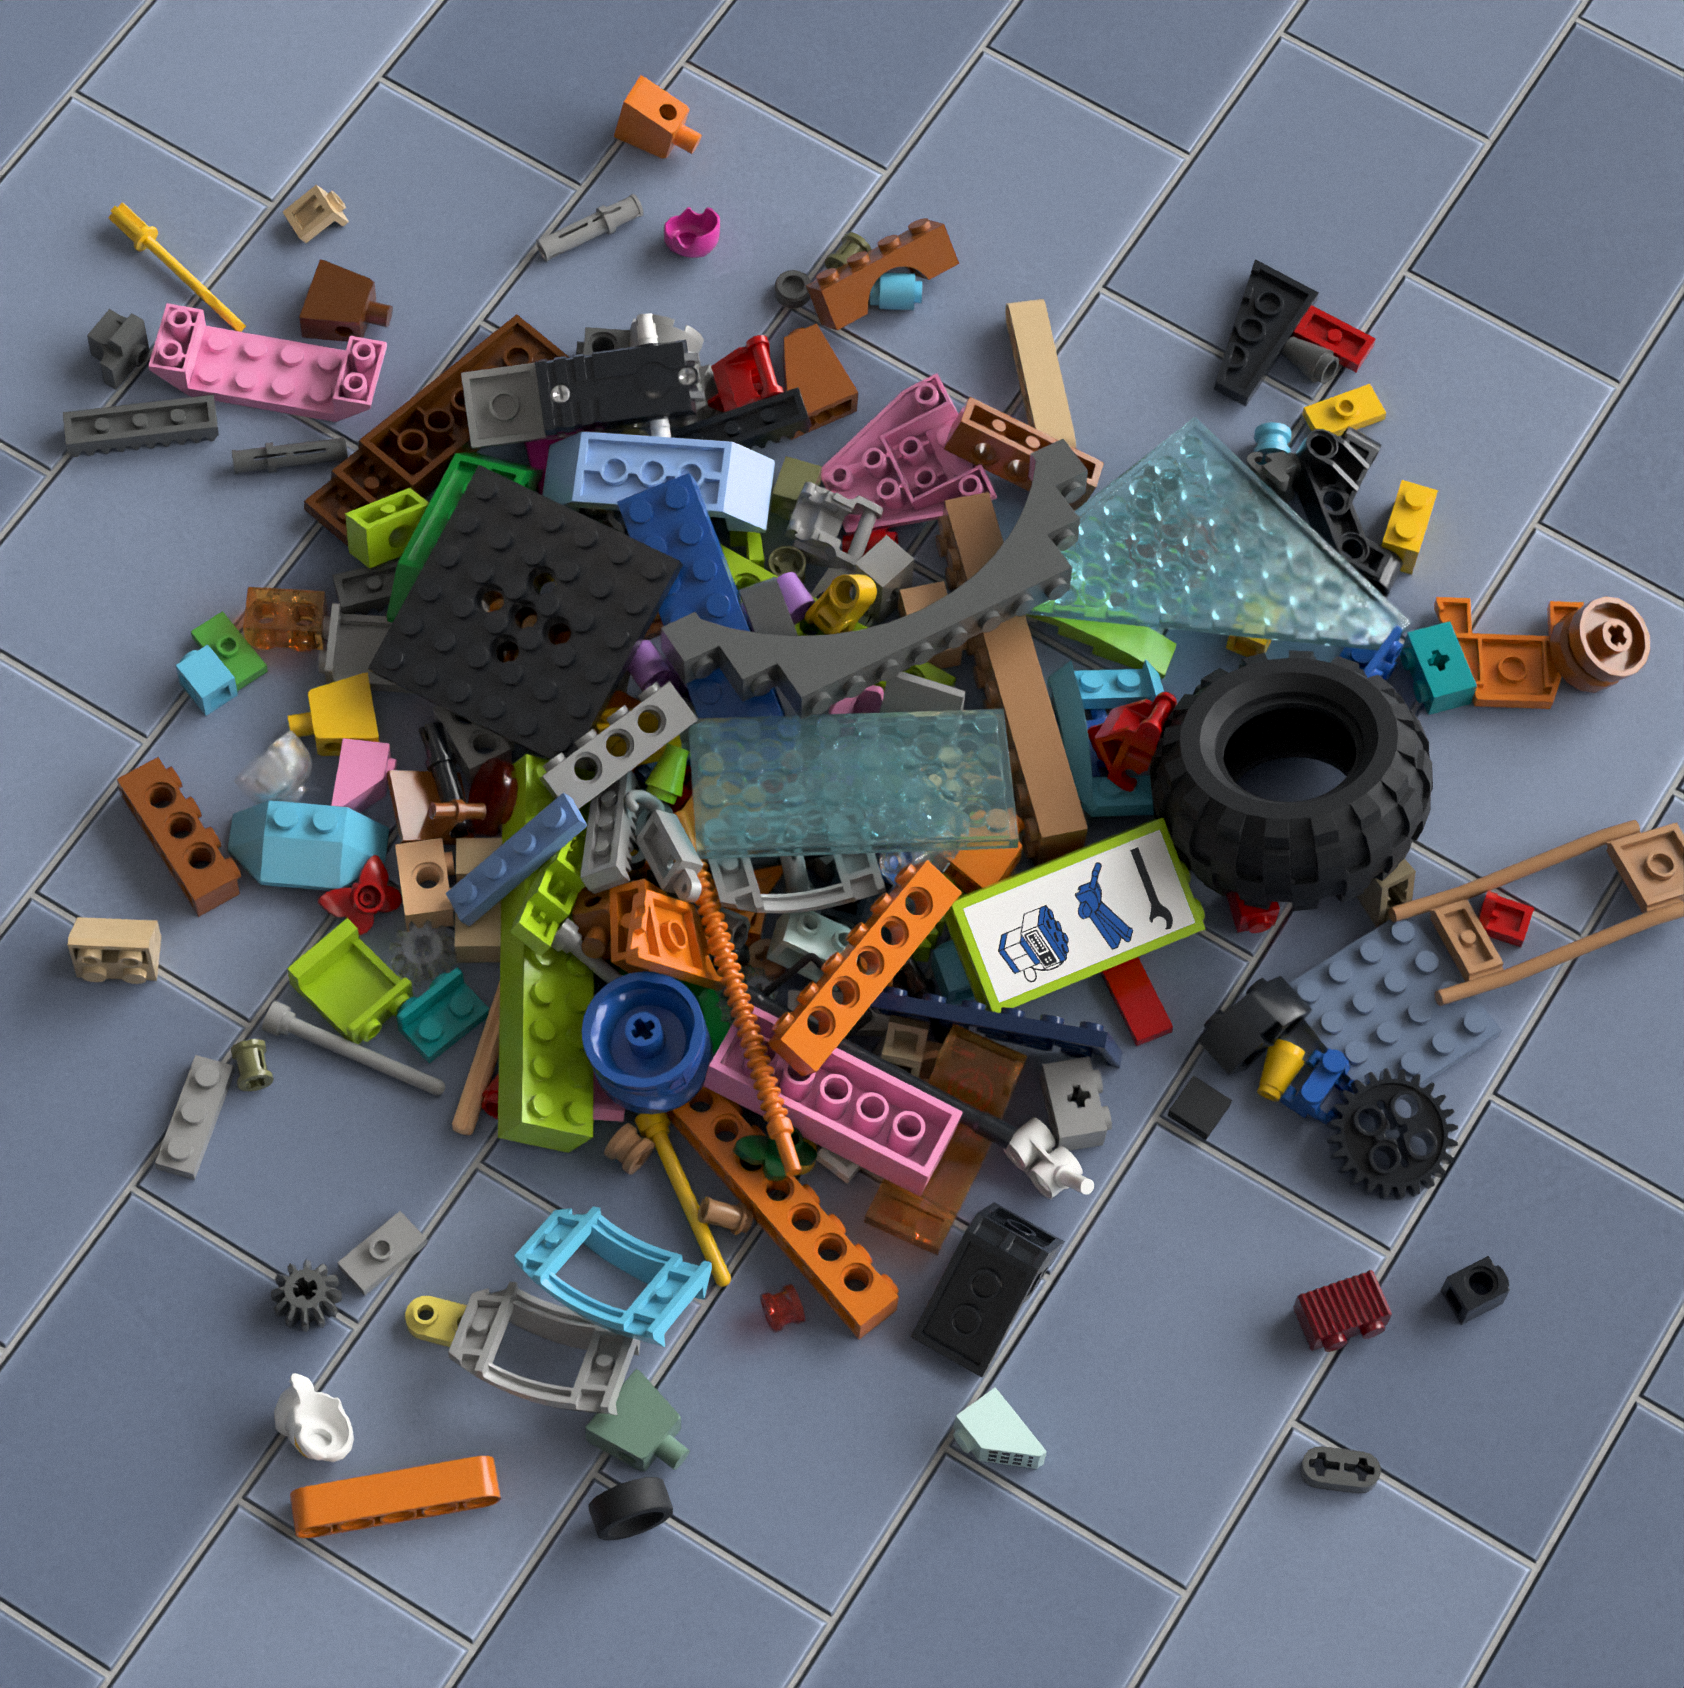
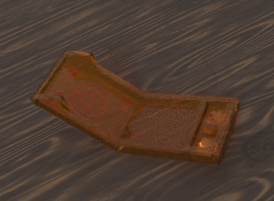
M953 1024L937 1055L936 1064L928 1083L974 1108L986 1111L1002 1120L1027 1056ZM958 1123L955 1133L921 1197L884 1178L865 1215L864 1223L938 1256L993 1142L974 1133L971 1128Z

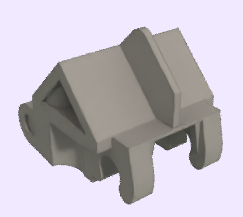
M806 482L801 489L794 511L788 516L790 521L784 536L794 540L792 546L803 552L806 557V564L835 569L843 568L854 572L855 563L863 556L875 521L881 518L883 508L860 495L854 499H847L841 494L833 493L812 482ZM849 514H862L848 553H845L839 549L841 540L837 538L842 522Z

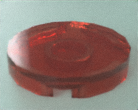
M496 757L488 759L474 777L468 803H484L486 806V816L483 820L471 819L476 834L487 837L496 836L500 832L498 830L499 824H506L512 815L517 798L518 784L517 779L512 778L511 772L515 771L514 765L507 760Z

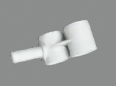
M1035 1117L1016 1130L1007 1149L1003 1148L1007 1157L1016 1167L1024 1171L1038 1191L1048 1199H1052L1063 1189L1072 1188L1085 1195L1090 1194L1094 1189V1182L1082 1176L1083 1171L1079 1162L1068 1149L1059 1146L1054 1151L1052 1150L1056 1145L1052 1133L1044 1123Z

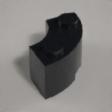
M1282 976L1268 982L1261 978L1250 986L1245 997L1225 1013L1222 1010L1214 1013L1205 1022L1204 1027L1207 1030L1197 1041L1228 1075L1247 1070L1257 1058L1267 1051L1269 1046L1274 1045L1276 1039L1283 1040L1288 1038L1311 1013L1312 1009Z

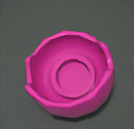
M688 207L679 216L671 217L664 224V241L666 246L680 256L688 258L704 257L716 247L719 240L720 216L709 207L702 214L695 213Z

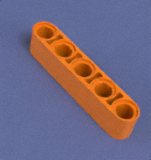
M474 1456L310 1485L295 1489L290 1493L295 1535L299 1538H315L494 1505L501 1500L495 1461L491 1456Z

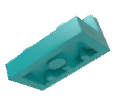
M457 967L449 974L444 972L437 976L430 984L429 990L420 997H411L403 1003L396 1016L398 1031L430 1064L487 1019L490 1008L464 982V974Z

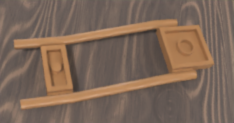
M1636 820L1627 821L1598 830L1459 887L1389 908L1388 914L1392 922H1397L1430 912V920L1465 980L1463 983L1435 992L1437 1004L1443 1006L1513 984L1653 926L1684 917V834L1677 822L1640 833V826ZM1606 844L1608 847L1606 851L1643 914L1504 970L1502 959L1468 899Z

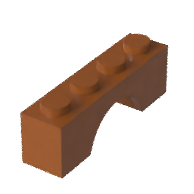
M928 218L916 220L909 224V230L900 235H890L881 239L877 243L878 247L869 252L863 251L853 254L847 259V264L837 269L830 268L820 272L816 276L817 280L806 285L821 325L839 330L867 315L871 289L877 279L890 269L905 267L910 273H915V276L930 280L958 265L959 261L945 225Z

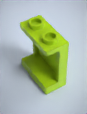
M348 918L287 968L290 985L344 1039L358 1045L363 1040L365 1042L372 1040L382 1029V1024L391 1016H397L403 1003L414 997L412 982L406 977L401 980L361 941L358 928Z

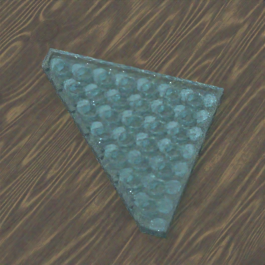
M1196 417L1192 418L1075 511L1080 518L1078 542L1061 552L1072 566L1070 590L1061 598L1053 601L1048 600L1034 607L1028 613V615L1377 651L1396 625L1403 629V634L1411 624L1398 609Z

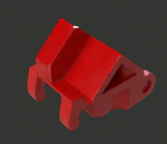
M757 335L747 340L745 347L737 348L711 366L719 393L710 398L707 404L709 407L724 413L784 392L783 388L777 384L770 359V344L766 336Z
M1161 692L1155 697L1153 702L1144 699L1112 708L1104 723L1089 727L1087 731L1088 737L1098 759L1104 761L1108 769L1109 775L1107 779L1121 789L1132 792L1137 785L1135 778L1126 775V769H1131L1137 774L1148 770L1160 738H1162L1164 723L1178 704L1173 694Z

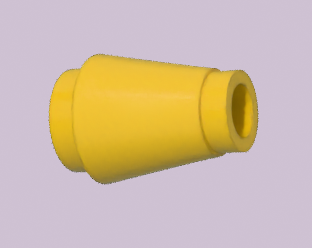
M1276 1039L1274 1045L1269 1046L1267 1049L1257 1093L1268 1100L1278 1102L1281 1095L1284 1094L1305 1063L1302 1060L1305 1054L1304 1050L1291 1042Z

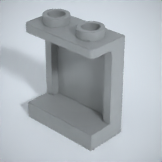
M332 603L331 616H324L322 636L323 639H328L327 650H320L319 673H325L326 684L368 672L371 691L412 693L368 670L372 659L392 625L391 622H387L386 616L344 614L341 612L340 604Z

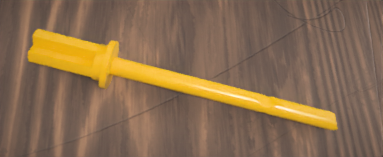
M123 202L118 207L114 206L110 210L112 214L108 219L134 242V248L137 251L141 252L148 248L235 331H243L246 325L156 241L158 230L155 227H149Z

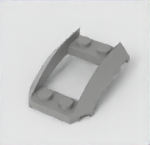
M855 791L847 793L849 798L825 804L824 800L794 809L756 814L736 813L735 809L728 811L729 816L716 829L712 826L702 836L721 905L756 913H799L836 907L886 892ZM789 832L799 835L801 841L827 835L841 883L797 893L760 894L747 846L776 845L777 839L782 834L787 844L789 843L787 836Z
M509 1282L507 1289L490 1294L489 1288L471 1294L448 1354L453 1362L477 1378L520 1398L564 1410L617 1415L616 1401L633 1355L639 1356L640 1340L625 1337L601 1328L574 1313L569 1308L532 1296L519 1289L517 1282ZM508 1322L556 1343L587 1350L574 1387L556 1386L534 1381L492 1364Z

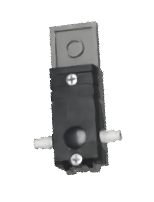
M641 314L636 316L638 320L636 328L639 345L635 347L593 352L592 355L578 354L573 355L571 358L564 356L549 361L542 359L535 360V363L463 372L461 377L471 448L480 449L544 439H563L579 432L606 433L649 426L652 436L671 437L670 423L698 420L697 410L706 405L704 390H701V378L698 371L701 368L699 353L688 351L686 340L658 343L652 314Z

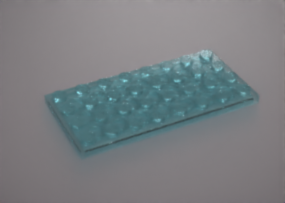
M1004 709L810 715L802 720L798 715L699 718L688 727L696 852L700 859L1018 848L1019 836Z

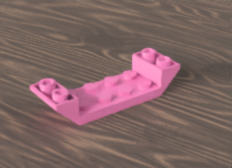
M167 303L148 368L151 372L191 397L214 395L215 401L337 422L371 408L387 342L350 336L346 350L221 329L206 326L202 309Z

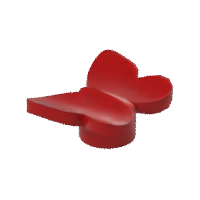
M373 855L364 864L358 878V883H353L352 888H339L324 893L318 898V904L334 917L348 918L358 928L359 935H362L371 929L374 923V915L378 912L387 913L397 909L402 903V895L397 889L387 885L389 881L388 872L379 856Z

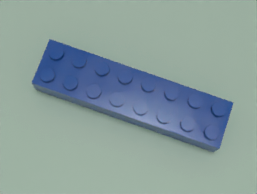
M690 473L617 501L631 538L665 553L683 564L658 611L664 626L696 612L702 620L733 629L753 632L697 482ZM720 668L714 670L713 673L705 678H697L686 683L722 780L742 792L768 780H773L805 767L775 687L763 696H754L743 702Z

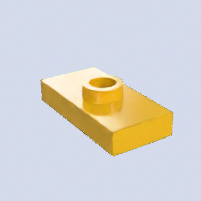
M1367 384L1303 408L1302 415L1311 431L1325 429L1337 436H1341L1348 426L1358 430L1385 420L1386 411L1371 384Z

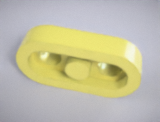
M433 1296L417 1297L410 1302L405 1312L407 1329L414 1337L420 1340L450 1347L467 1305ZM424 1310H429L433 1313L432 1318L429 1320H422L418 1315Z

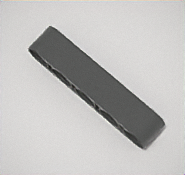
M776 577L739 590L755 633L798 636ZM775 686L805 769L841 756L842 753L827 712L812 714L801 720L779 687Z

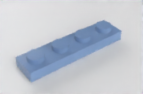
M562 793L446 892L461 922L470 927L588 826L570 796Z

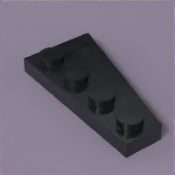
M1255 259L1215 381L1214 390L1247 406L1282 354L1284 345L1293 336L1294 330L1311 305L1314 306L1319 292Z

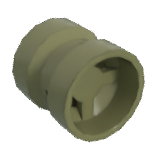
M789 545L780 546L770 554L768 570L778 577L788 572H794L804 585L806 557L796 547Z

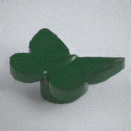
M793 1126L794 1132L791 1134V1138L800 1166L812 1165L817 1158V1152L811 1145L803 1141L801 1132ZM749 1135L742 1137L736 1142L733 1152L749 1164H762L764 1176L769 1181L777 1182L787 1177L776 1141L770 1139L769 1135L767 1137Z

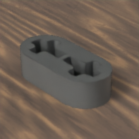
M1324 1446L1308 1450L1300 1465V1475L1309 1486L1318 1489L1358 1494L1371 1491L1377 1484L1381 1474V1467L1377 1458L1370 1453ZM1316 1459H1322L1324 1467L1337 1470L1328 1469L1323 1476L1316 1475V1469L1309 1467V1465H1314ZM1357 1464H1363L1365 1472L1371 1474L1367 1475L1365 1481H1359L1356 1473L1344 1470L1352 1471L1355 1470Z

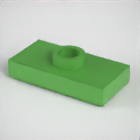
M223 611L191 631L192 638L200 648L209 645L235 677L237 691L268 672L267 665Z

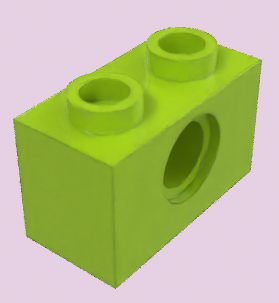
M408 488L345 513L349 553L368 568L402 556L429 502L411 488Z

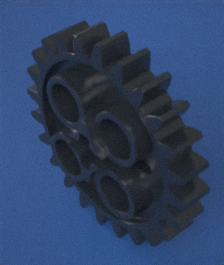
M1385 1068L1380 1072L1378 1081L1376 1076L1369 1072L1365 1075V1085L1358 1079L1350 1083L1354 1094L1346 1090L1339 1094L1340 1099L1345 1105L1335 1104L1331 1107V1111L1339 1116V1119L1327 1122V1127L1337 1131V1134L1327 1139V1143L1338 1145L1339 1150L1330 1157L1331 1159L1343 1158L1345 1163L1338 1171L1340 1174L1350 1170L1354 1173L1350 1182L1351 1186H1354L1361 1180L1366 1182L1364 1187V1194L1366 1195L1371 1193L1375 1187H1378L1380 1199L1383 1200L1388 1197L1391 1189H1393L1397 1200L1405 1197L1406 1188L1413 1197L1420 1194L1419 1182L1425 1188L1430 1189L1435 1185L1431 1174L1438 1178L1446 1174L1440 1163L1450 1164L1454 1161V1158L1446 1152V1149L1458 1146L1457 1141L1448 1138V1134L1457 1130L1458 1125L1447 1124L1446 1118L1451 1116L1454 1110L1441 1109L1440 1105L1446 1096L1444 1094L1433 1098L1431 1095L1435 1085L1433 1082L1424 1088L1419 1086L1420 1074H1416L1410 1081H1406L1405 1069H1400L1394 1079H1392L1388 1068ZM1397 1099H1402L1409 1103L1412 1111L1410 1118L1398 1115L1395 1110V1101ZM1378 1101H1382V1102H1383V1104H1384V1113H1383V1111L1378 1107V1105H1377V1102H1378ZM1360 1113H1367L1372 1116L1375 1122L1374 1131L1368 1132L1360 1127L1358 1123ZM1389 1129L1391 1131L1398 1130L1400 1136L1396 1139H1387L1385 1132ZM1412 1137H1419L1425 1142L1427 1150L1424 1156L1417 1155L1412 1151L1410 1147ZM1375 1150L1383 1151L1388 1155L1390 1159L1388 1169L1384 1170L1376 1166L1373 1160ZM1401 1156L1407 1161V1168L1401 1165Z

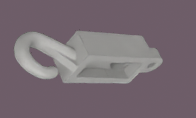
M643 790L628 792L625 797V804L631 812L638 810L639 803L652 813L636 841L662 891L677 894L678 898L683 901L696 902L701 894V883L697 875L704 865L677 815L666 812L664 804L649 792Z

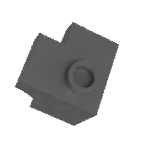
M109 309L87 335L91 355L101 361L100 366L104 383L117 390L136 366L140 367L146 361L150 349L144 320L133 313L127 318Z

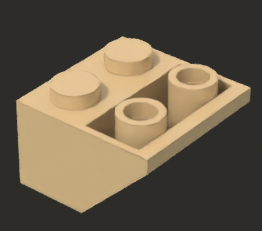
M77 917L69 934L67 944L77 977L89 982L122 979L127 983L141 984L146 982V980L157 981L161 946V933L158 921Z

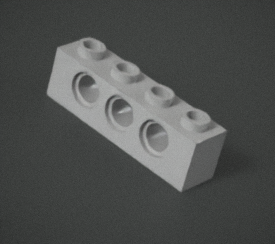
M655 682L638 695L642 702L631 711L624 705L606 719L610 726L600 734H597L592 729L575 742L578 750L566 758L561 752L542 766L547 773L540 778V781L552 797L556 799L562 793H565L574 800L577 808L580 809L698 720L671 682H668L662 688ZM648 712L657 718L658 728L656 732L646 733L640 729L638 717L641 713ZM619 736L625 741L627 750L624 756L615 757L607 751L606 741L609 737ZM586 759L594 765L595 775L593 779L585 781L576 776L574 772L576 761Z

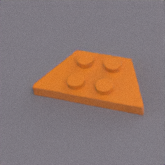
M647 889L633 895L625 954L626 964L665 974L716 991L722 990L724 987L721 986L720 981L723 977L717 975L708 956L711 954L710 951L713 946L707 944L709 936L704 934L701 918L695 906Z

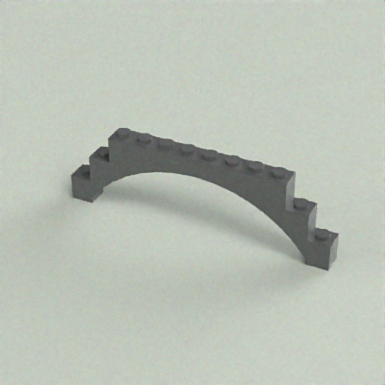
M1064 439L1031 453L1028 477L1032 481V486L1024 509L1011 534L996 554L974 576L950 594L917 612L862 630L812 636L760 634L733 629L702 620L696 612H693L661 627V650L684 684L697 678H705L713 673L714 670L720 668L743 702L754 696H763L773 687L778 686L801 720L812 714H821L828 710L831 705L847 697H856L866 688L880 681H889L895 678L899 672L914 665H922L928 662L934 655L949 648H958L967 639L982 632H991L1001 623L1015 616H1024L1034 607L1048 600H1057L1069 591L1072 566L1061 552L1078 542L1080 518L1069 503L1077 501L1086 493L1088 470Z

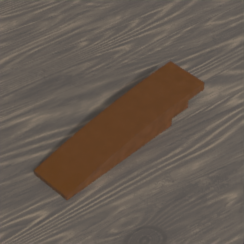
M516 314L359 440L358 450L331 471V480L304 501V510L348 546L345 513L408 488H411L425 499L439 486L455 453L477 452L480 450L471 448L461 373L535 363V360L547 359L549 361L557 357H570Z

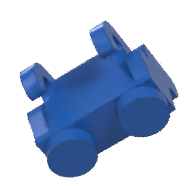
M1330 1048L1325 1054L1315 1049L1307 1059L1306 1064L1311 1068H1314L1315 1065L1317 1066L1298 1094L1295 1096L1297 1093L1296 1088L1289 1086L1280 1098V1102L1303 1118H1306L1309 1114L1326 1125L1330 1120L1338 1118L1331 1110L1325 1113L1320 1108L1333 1088L1336 1087L1340 1091L1346 1090L1354 1094L1350 1085L1354 1080L1351 1079L1347 1083L1341 1078V1075L1346 1076L1350 1070L1349 1061L1342 1052L1331 1050Z

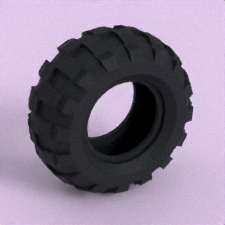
M1289 650V658L1268 660L1265 653L1241 658L1242 664L1239 665L1238 669L1227 672L1222 668H1218L1202 678L1201 684L1196 686L1193 695L1184 694L1166 719L1162 728V738H1160L1150 764L1154 817L1156 819L1164 818L1178 858L1185 863L1188 870H1192L1197 879L1221 896L1231 891L1238 893L1240 899L1244 900V905L1269 910L1272 902L1292 903L1293 911L1318 909L1319 899L1336 896L1343 903L1364 894V889L1368 888L1372 878L1383 881L1398 867V864L1405 859L1413 840H1417L1422 833L1431 810V792L1433 790V769L1429 754V741L1420 721L1414 713H1410L1407 704L1401 695L1394 690V687L1380 675L1367 678L1364 670L1359 669V663L1336 656L1331 662L1320 661L1314 657V651ZM1289 757L1319 760L1330 764L1347 776L1338 786L1325 794L1294 802L1263 799L1252 795L1236 784L1238 779L1254 767L1268 761Z

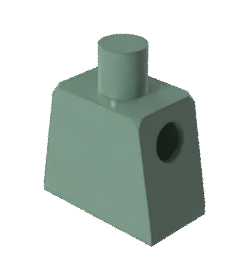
M637 1368L621 1387L616 1401L617 1415L597 1413L585 1427L586 1440L590 1444L642 1472L646 1471L657 1457L673 1470H676L685 1461L690 1452L689 1449L674 1438L681 1429L680 1415Z

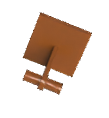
M389 770L386 773L400 844L442 838L444 845H456V838H451L449 832L457 823H462L465 819L483 820L486 816V806L484 803H465L462 799H453L452 801L441 803L432 772ZM457 772V776H458V779H459V782H460V784H461L462 791H463V794H464V797H465V792H464V788H463V783H462L461 774H460V772ZM468 832L469 835L462 838H474V835Z

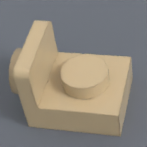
M317 185L283 211L299 239L305 243H308L334 221L341 226H345L349 222L342 212L346 206L334 191L327 193Z

